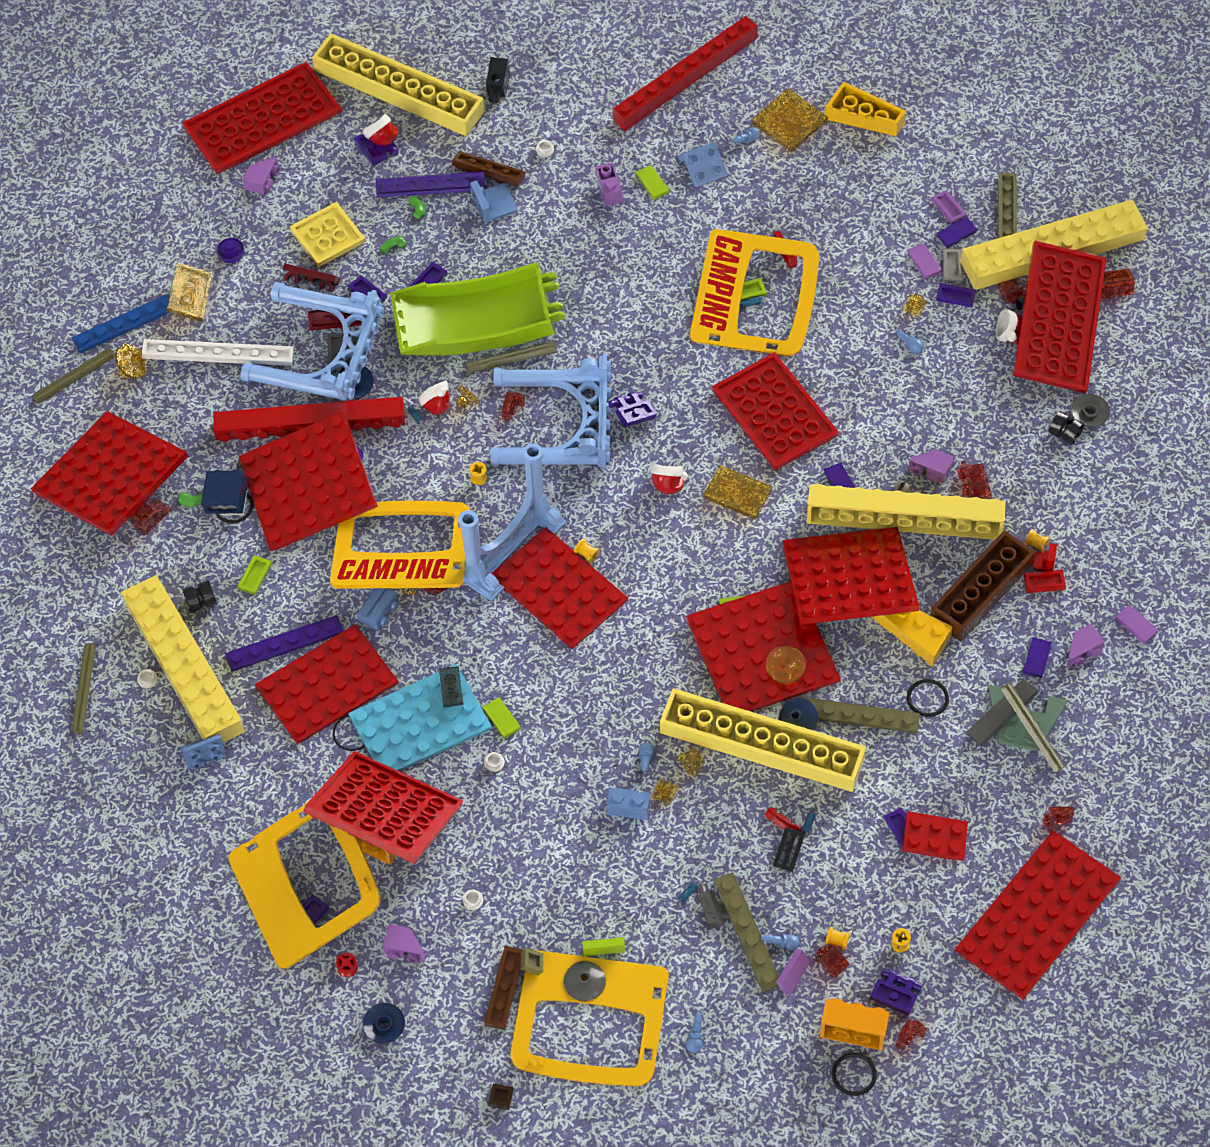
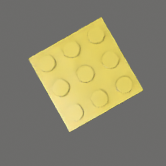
M337 202L290 226V231L318 268L365 243L364 236Z

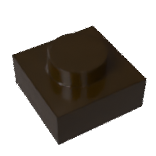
M493 1084L488 1102L489 1107L510 1110L514 1087Z

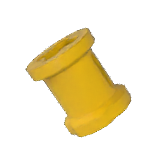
M482 462L472 463L469 468L471 482L476 485H483L487 480L486 465Z
M1031 529L1024 544L1027 546L1031 545L1039 549V552H1043L1049 543L1050 537H1044Z
M583 538L576 545L574 552L586 558L588 563H592L599 555L600 549L592 547Z
M830 927L825 945L832 944L842 947V950L845 951L850 932L843 933Z
M899 928L893 932L891 946L894 951L903 953L909 949L911 940L909 931Z

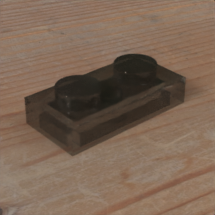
M459 666L439 668L443 707L463 705Z

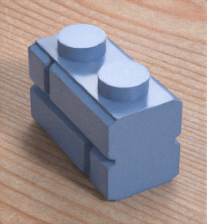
M374 588L357 613L358 622L377 631L382 626L385 627L389 621L390 613L392 611L395 612L399 606L397 592L389 588Z
M610 787L607 800V815L648 820L651 794Z

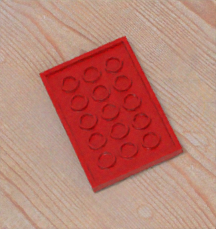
M775 352L712 386V392L774 471L832 440L839 434V431Z
M547 527L491 573L508 594L571 649L575 648L628 601V597Z
M355 624L257 682L255 687L298 745L348 713L399 684V682Z

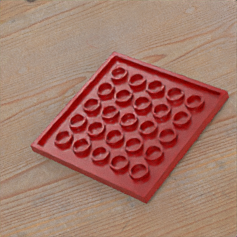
M106 411L30 489L37 496L113 536L189 456L185 450Z
M344 411L239 456L270 551L281 549L378 507Z
M898 527L782 540L800 625L919 611V603Z
M790 581L686 615L688 626L720 701L723 704L753 712L841 682L839 673L817 624L800 625Z
M354 751L309 800L303 812L312 818L328 823L332 827L341 829L351 836H356L368 844L395 854L407 862L416 864L459 811L463 800Z

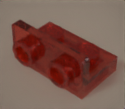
M1128 268L1104 272L1101 300L1134 295V277Z
M961 461V466L958 468L959 480L963 479V495L968 498H991L992 494L983 463L966 465V461Z

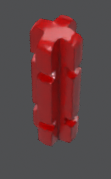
M769 807L765 812V817L770 821L773 820V823L781 829L785 830V827L801 831V827L796 824L793 825L790 819L781 813H777V810L773 807Z

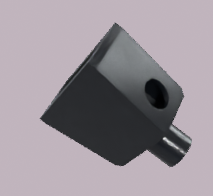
M490 57L486 89L487 95H489L488 101L491 103H498L500 97L505 98L511 76L508 59Z

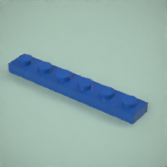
M172 291L73 336L72 340L81 354L181 308V304Z

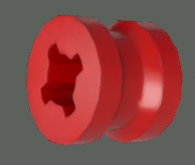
M342 953L336 959L337 971L341 976L352 977L358 970L356 957L351 953Z

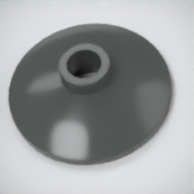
M1084 394L1074 400L1071 413L1073 418L1083 422L1084 426L1097 427L1107 421L1110 408L1102 397L1095 394Z
M588 961L573 964L564 976L566 992L578 1001L596 999L602 994L606 985L603 970L597 964ZM587 976L588 979L586 981L581 980V977Z

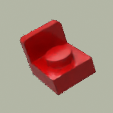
M1049 543L1048 550L1035 553L1034 570L1053 571L1057 544Z

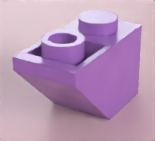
M272 157L250 165L243 178L244 188L265 195L267 189L270 190L273 185L271 175L278 176L280 172L277 158Z
M613 162L595 166L604 205L609 206L622 203V188Z
M939 450L910 458L908 470L920 476L924 469L927 468L926 477H929L932 482L944 483L953 467L954 456Z
M1092 624L1074 632L1067 662L1069 668L1072 667L1073 663L1078 667L1091 656L1095 658L1102 653L1104 640Z
M389 924L383 943L384 954L391 959H398L399 957L404 958L407 952L406 960L408 962L418 964L419 959L420 962H425L424 950L410 928Z

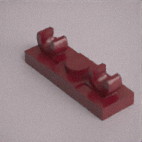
M286 263L283 266V270L289 271L285 275V281H289L292 275L295 277L294 283L296 284L300 281L299 275L305 276V280L310 282H316V279L322 280L319 284L320 290H323L324 286L328 284V291L333 292L335 288L333 283L339 284L341 280L340 277Z
M323 310L308 311L310 331L343 327L341 321L330 312ZM342 313V315L344 316L345 319H347L350 315H352V314ZM356 320L349 327L361 326L362 321Z

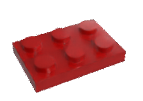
M907 811L902 851L963 861L968 821Z

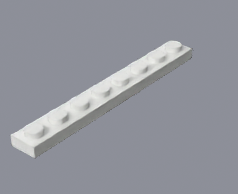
M144 339L142 348V359L251 363L292 366L294 347L152 339Z

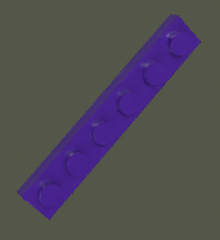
M484 171L375 178L377 198L471 192L470 183L477 181L479 186H483L485 189Z
M338 615L235 649L225 653L230 670L233 672L333 638L343 632V628Z

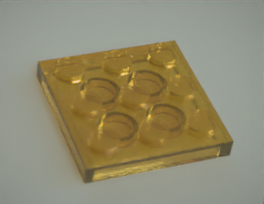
M789 88L752 118L753 125L790 152H793L828 121V116Z

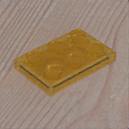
M177 262L166 312L202 322L213 273Z
M720 465L705 490L703 498L756 520L772 491V486Z

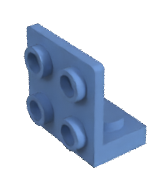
M715 141L678 156L680 163L685 162L694 187L727 176V171Z
M477 181L470 183L471 196L484 223L518 211L505 183L484 189L483 186L480 187Z
M220 735L204 741L199 739L179 747L188 770L192 768L199 769L204 763L219 761L226 755Z

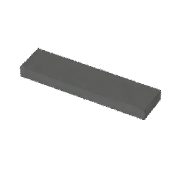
M1024 679L1014 687L1025 706L1038 694V690ZM1004 696L966 731L967 736L981 747L1016 715L1007 698Z

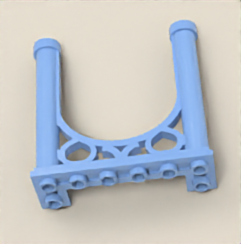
M275 282L271 291L272 300L334 314L343 326L342 346L335 359L317 372L299 374L244 363L241 370V380L269 384L340 399L341 401L353 400L356 383L360 382V372L362 367H365L367 353L372 348L373 336L378 332V322L384 315V307L376 290L368 292L367 296L360 292H352L350 298H344L285 286L284 283ZM342 313H347V314H352V315H350L347 319H345L344 316L342 315ZM354 321H362L359 330H349V326ZM352 338H359L356 346L353 345ZM352 356V359L348 366V364L344 361H346L349 357ZM339 367L345 368V371L342 374L339 373L338 377L332 375L335 369Z
M607 353L599 356V361L593 358H586L581 361L580 367L567 370H502V368H494V387H559L570 392L581 406L583 417L578 432L572 439L560 446L542 447V465H598V467L606 469V463H610V435H607V430H610V419H607V414H611V408L607 403V399H611V387H607V383H611V361H607ZM573 385H580V387L576 389ZM586 389H592L595 391V396L587 399L582 393ZM598 401L599 412L592 410L590 407L595 405ZM595 422H599L598 433L595 429L590 428ZM585 435H591V436L594 437V439H591V438L582 439V438H583ZM491 447V466L525 465L523 458L524 447Z
M535 443L528 444L523 449L527 486L524 501L514 519L496 539L481 547L478 515L474 511L466 510L460 513L458 517L459 527L462 531L467 572L464 577V583L491 602L504 589L491 573L502 565L538 526L543 529L547 527L556 534L566 524V520L562 518L559 511L554 507L550 508L544 494L542 474L543 449Z

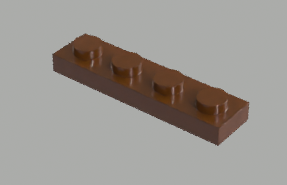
M459 151L452 159V166L471 172L484 171V176L512 186H519L526 175L525 171Z
M504 946L485 1019V1026L506 1030L521 972L522 949Z

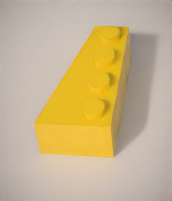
M843 82L825 106V120L897 136L905 125L906 111Z
M920 610L872 617L886 630L894 634L903 644L910 647L914 653L927 661L931 667L934 666L952 634L953 626Z

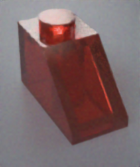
M159 499L145 501L130 517L131 524L144 535H147L172 511V508Z

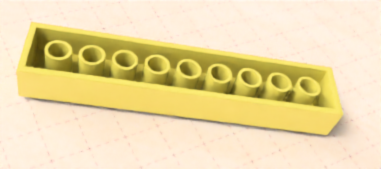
M330 33L312 57L315 72L466 137L485 112L484 99L332 33Z
M1132 199L963 248L960 261L973 288L978 290L1028 275L1032 245L1035 240L1096 255L1144 240L1148 228Z
M810 484L807 524L865 529L898 527L900 532L995 540L1003 532L1006 501L980 499L978 497L965 498L956 495L941 496L940 494L929 495L919 492L906 493L901 491H883L881 489L870 490L860 487L847 488L843 486Z
M157 575L122 591L121 594L126 607L203 741L220 735L224 743L244 733L245 730L241 718Z
M674 688L660 720L661 734L850 792L854 790L865 759V746Z

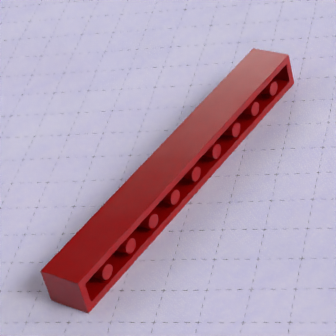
M744 16L614 107L613 121L624 131L628 130L756 40L758 25L747 16Z
M402 396L213 412L214 434L216 440L227 442L230 439L247 440L250 437L261 439L275 435L284 437L287 434H291L344 411L350 429L360 431L363 428L380 429L384 426L397 428L405 425L404 400Z

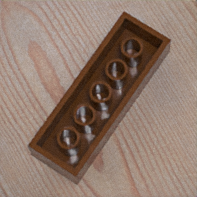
M1004 530L931 607L930 616L953 626L951 635L961 642L1033 565L1036 552Z

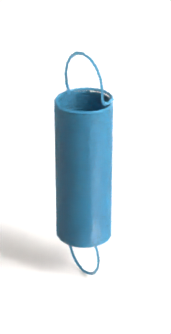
M758 296L743 300L741 303H743V308L761 303L762 299Z
M409 406L406 409L417 424L420 419L425 421L413 406Z
M808 812L802 830L808 834L816 816L812 812Z
M692 882L678 898L680 897L684 903L697 889L698 885Z

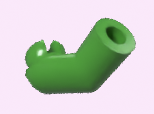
M412 196L408 202L415 207L413 216L420 220L426 214V205L415 196Z
M396 236L388 239L379 248V251L386 255L395 245L402 249L407 242L403 239V236Z
M181 492L177 497L178 502L193 508L201 504L203 492L196 496Z

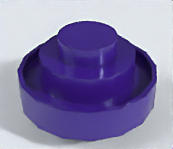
M236 238L224 239L217 247L220 260L226 263H235L241 260L245 254L243 243Z

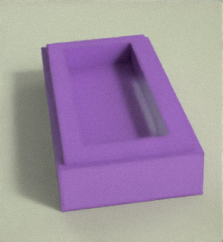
M948 190L931 198L951 225L967 217L965 211Z
M925 243L908 249L909 256L925 280L942 272Z
M1128 605L1115 618L1144 645L1159 631L1131 605Z
M797 948L776 981L783 993L789 996L810 964V960L801 949Z

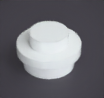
M542 140L536 146V153L541 157H549L554 152V146L548 140Z
M150 669L142 670L137 677L138 684L146 689L153 687L157 683L156 673Z
M497 752L489 753L484 760L486 769L491 772L500 771L505 764L503 756Z
M477 890L467 891L463 895V905L469 910L479 909L483 904L482 894Z

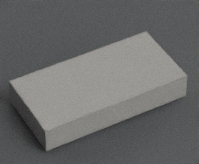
M943 249V281L962 282L961 249Z

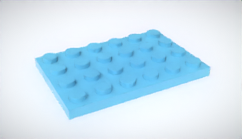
M457 664L348 713L370 757L397 771L405 770L492 729Z

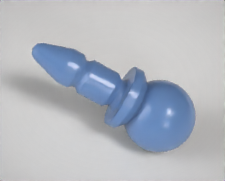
M751 127L744 131L742 135L735 137L732 142L739 144L747 141L750 143L751 141L758 140L761 134L758 128Z
M895 331L912 353L919 354L923 351L924 344L921 340L916 339L914 336L910 337L903 331Z
M644 742L639 746L642 772L648 769L649 761L653 759L655 752L654 746L649 742Z
M782 934L780 937L772 935L761 936V939L765 942L776 945L780 944L781 949L785 948L788 951L796 950L800 944L799 939L795 935L786 936Z
M697 1011L693 1019V1032L688 1033L689 1038L686 1040L687 1050L693 1053L700 1051L703 1046L701 1040L703 1035L699 1034L702 1023L700 1011Z

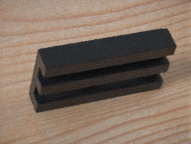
M785 827L773 867L793 873L805 838L804 832ZM792 833L783 863L780 864L779 861L788 834ZM798 835V836H800V837H799V840H798V843H797V846H796V849H795V852H794V855H793V858H792V861H791V864H790V867H789V866H787V863H788V860H789V857H790V854H791V851H792V848H793V845H794L796 836Z

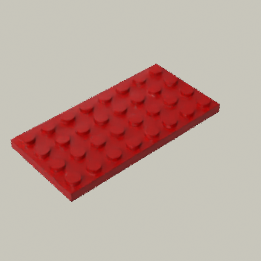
M306 61L182 122V125L215 173L219 174L342 113V109Z
M1036 240L1033 242L1013 376L1081 393L1088 391L1106 265L1105 257Z
M1053 830L958 944L955 952L1024 1000L1118 884L1121 877Z

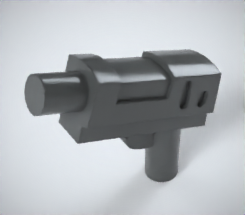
M704 884L698 885V900L702 905L707 926L713 929L715 926L724 925V920H730L724 905L718 904L714 891H707Z

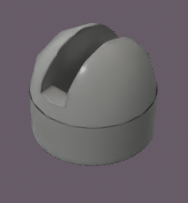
M901 480L895 484L894 491H900L901 485H904L901 492L909 493L910 486L906 481Z

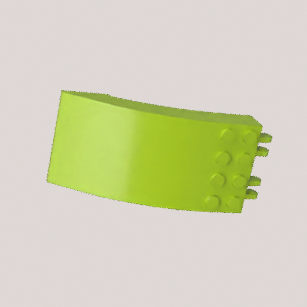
M535 262L486 277L446 283L426 284L423 282L390 292L401 355H459L515 346L555 334L553 323L565 319V312L560 311L564 308L563 303L553 302L549 304L547 293L559 289V283L554 281L557 279V273L549 272L543 274L538 263Z

